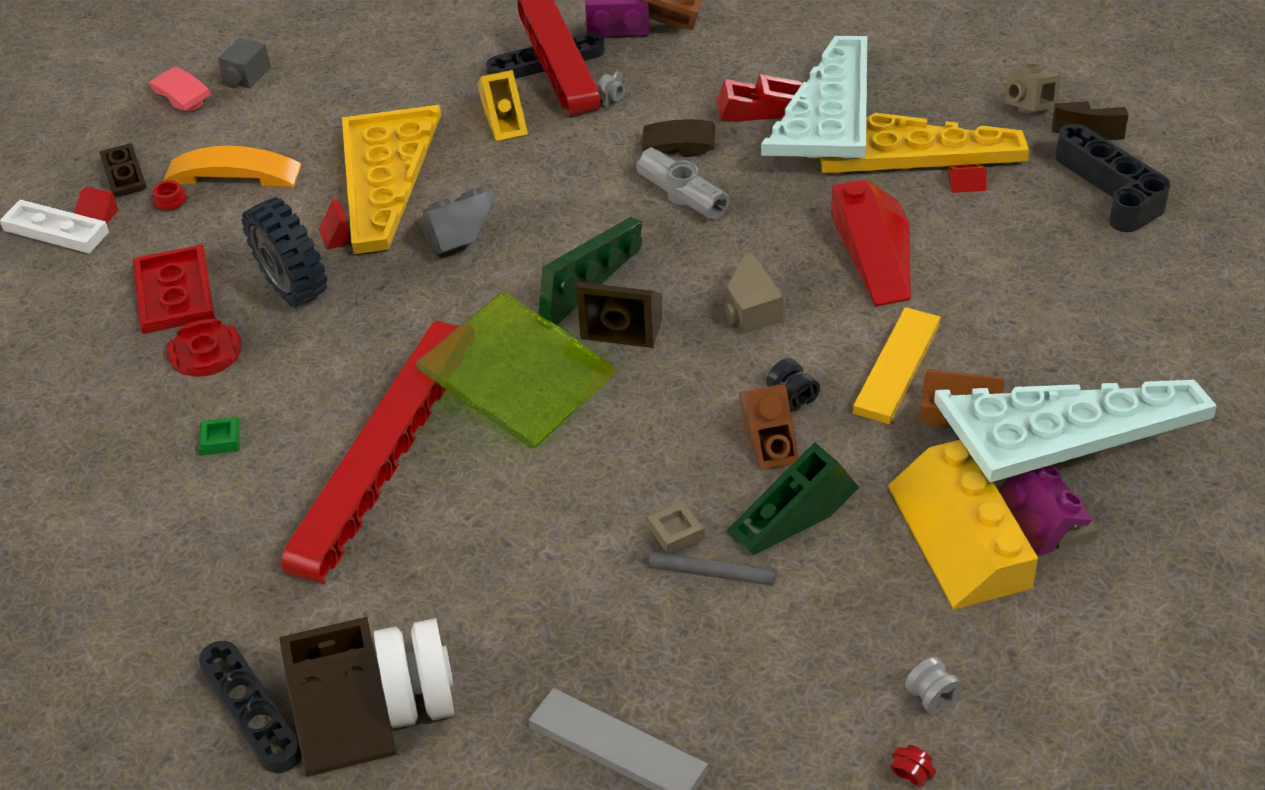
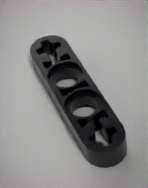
M588 32L572 36L584 61L598 58L604 54V38L601 34ZM533 46L496 55L487 60L486 63L487 75L513 70L514 77L517 79L544 72ZM532 60H533V61H537V62H533V63H525V62H527V61H532Z
M228 641L210 643L202 650L199 657L205 678L261 765L272 773L290 771L301 759V750L295 733L238 648ZM222 657L223 660H227L231 672L224 675L219 664L214 663L216 658ZM239 685H247L252 688L249 694L243 698L233 699L229 697L230 691ZM265 714L271 717L269 724L263 728L253 729L248 727V723L255 716ZM275 736L280 747L286 749L287 753L281 757L273 753L269 739Z

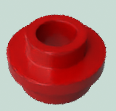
M173 180L160 182L153 189L152 202L160 210L176 209L187 200L185 189Z
M908 745L907 748L896 747L891 755L894 760L890 765V769L895 775L902 779H909L917 787H923L926 780L934 778L936 769L932 766L931 762L933 759L927 752L914 745Z

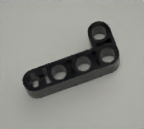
M1067 124L1060 128L1055 155L1056 160L1113 197L1109 223L1114 229L1120 232H1134L1165 212L1171 185L1170 180L1166 176L1083 125Z

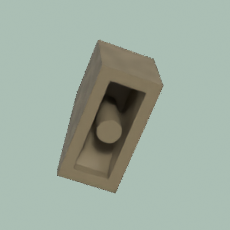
M752 252L744 255L727 286V303L723 305L727 322L730 325L736 324L742 334L783 322V295Z

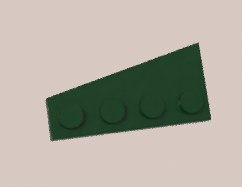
M629 217L542 267L538 328L549 333L578 306L576 292L578 282L601 285L631 256L639 252L642 246V221Z

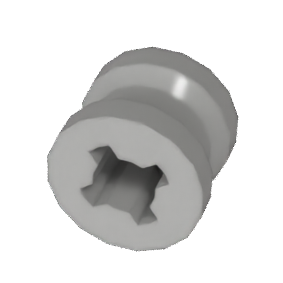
M938 657L927 658L918 664L908 675L905 682V687L912 696L920 697L923 700L922 706L930 715H934L956 702L964 686L956 676L946 673V666Z

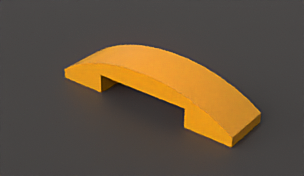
M244 146L206 147L189 151L172 159L163 181L173 180L179 184H196L199 177L259 178L261 186L294 187L301 169V163L281 154Z

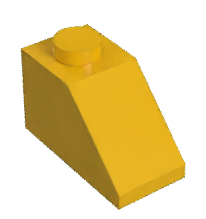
M513 70L481 76L477 85L483 110L495 140L501 141L528 135Z

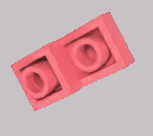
M175 66L148 82L155 94L167 96L172 107L184 111L187 110L188 112L201 107L204 104L203 100L212 95L210 90L197 78Z

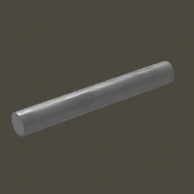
M651 552L649 558V568L770 586H774L776 569L659 552Z

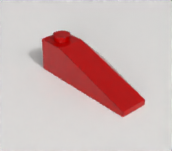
M866 179L832 185L831 217L875 307L911 300L909 220L898 200Z

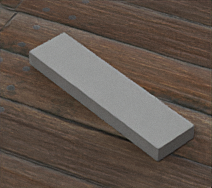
M555 688L550 691L528 720L529 728L652 790H696L708 773L707 763Z

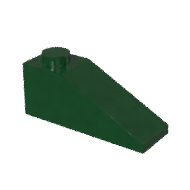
M814 442L727 530L748 551L755 555L831 517L860 487L837 460Z

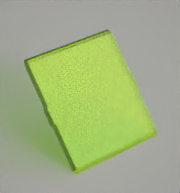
M506 292L497 294L415 363L421 372L463 400L464 404L481 416L484 415L529 448H536L617 372L612 364Z

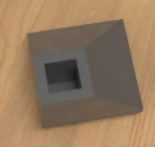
M481 187L462 193V197L455 199L454 203L450 204L449 199L446 198L428 205L429 208L422 210L423 216L415 223L436 256L465 247L476 241L496 197L494 190L483 193Z

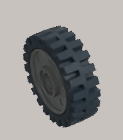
M272 197L242 213L243 231L248 237L246 241L253 250L251 253L254 259L259 262L258 267L261 272L266 274L268 283L273 284V289L279 292L280 296L284 300L286 299L291 307L302 305L326 291L327 276L324 274L326 272L324 265L319 262L321 260L318 251H315V243L312 238L309 239L307 236V229L304 225L301 226L300 218L296 213H292V209L288 204L285 205L282 199Z

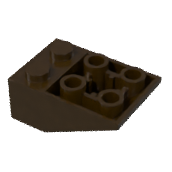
M363 617L279 637L306 777L397 755L368 618Z

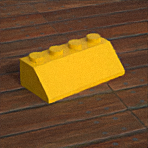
M961 440L929 447L888 485L890 493L953 610L1033 588L1038 557L995 484L989 482Z

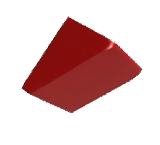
M972 164L946 167L952 193L987 191V169L982 165Z
M84 187L80 193L74 214L105 221L108 224L118 211L114 194L110 191Z
M337 199L332 200L319 228L326 250L351 243L347 220L340 201Z

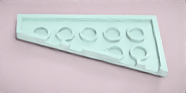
M835 36L822 54L821 63L818 67H813L808 82H803L785 108V116L781 122L777 121L775 123L770 138H765L762 142L761 156L865 158L867 36Z
M1195 380L1144 382L1142 388L1119 389L1117 383H1102L1100 390H1081L1079 384L1015 387L1012 393L989 394L988 388L972 389V395H951L950 390H935L934 403L989 482L1214 418L1217 407Z

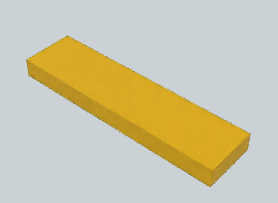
M907 307L904 308L853 405V414L890 425L940 326V316Z

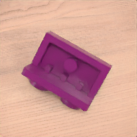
M585 0L587 33L594 32L602 36L650 35L648 2L641 0Z
M1053 465L1008 477L999 490L1003 500L1037 555L1051 553L1072 525L1088 526L1092 521V517L1083 507L1082 499L1070 491L1060 478V472Z

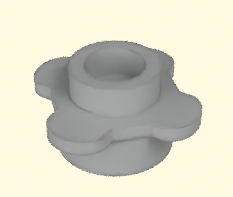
M616 71L613 76L605 74L600 78L597 89L600 99L603 100L604 108H607L614 101L619 102L625 92V85L622 83V72Z

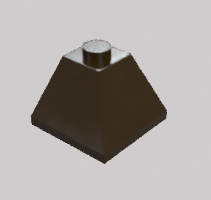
M583 282L577 283L576 292L581 340L654 348L663 318L662 293L653 290Z

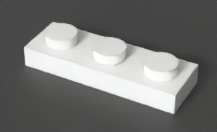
M19 200L0 219L3 231L89 254L109 233L105 221L24 200Z

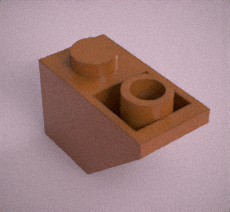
M786 384L739 391L744 425L760 469L765 470L793 464L799 458Z

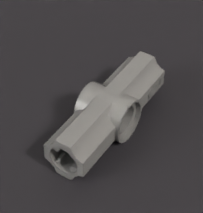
M650 147L642 152L640 160L636 163L637 172L667 191L668 199L674 204L688 205L714 221L724 216L725 210L730 205V195L698 176L697 166L690 161H674L659 150Z

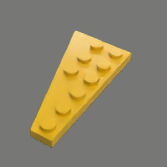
M440 105L342 117L351 242L354 254L389 250L441 118Z
M874 113L870 117H866L865 158L819 157L822 173L839 174L851 171L873 172L885 169L907 170L920 167L942 168L954 165L1010 164L1028 161L1029 148L1023 130L982 125L976 130L959 128L957 122L946 121L945 127L927 125V119Z

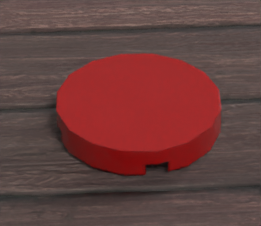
M198 320L177 331L178 336L173 341L170 338L167 343L166 354L173 369L181 374L194 377L209 376L227 369L236 362L242 352V341L237 329L231 324L228 327L227 325H222L220 320Z

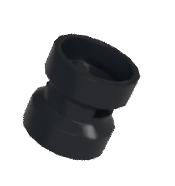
M785 358L776 363L766 378L767 386L786 384L789 405L792 411L801 409V405L805 403L808 405L814 402L820 392L819 382L812 375L804 374L802 366L792 358Z

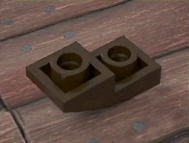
M1088 101L1054 104L1051 129L1052 132L1059 134L1060 128L1064 125L1080 124L1106 140H1122L1125 138L1129 114L1126 107L1091 109Z
M694 119L669 120L645 125L643 128V152L650 147L662 153L678 149L682 157H689L714 150L715 124L713 121Z
M132 143L99 151L114 197L147 188Z

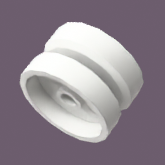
M436 618L414 622L411 628L413 652L406 653L403 634L396 626L374 631L381 680L392 729L416 723L418 711L415 695L423 694L427 715L432 720L455 716L450 687L454 686L446 645H441Z

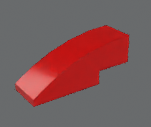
M762 74L759 75L756 85L724 79L717 97L720 119L743 122L783 118L785 116V108L803 82Z

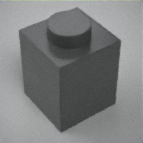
M243 38L237 39L218 57L223 81L231 86L238 85L250 89L271 68L266 44Z

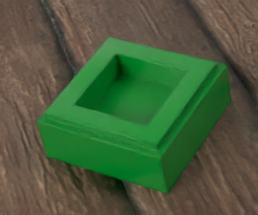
M239 417L200 421V455L240 451L241 422Z

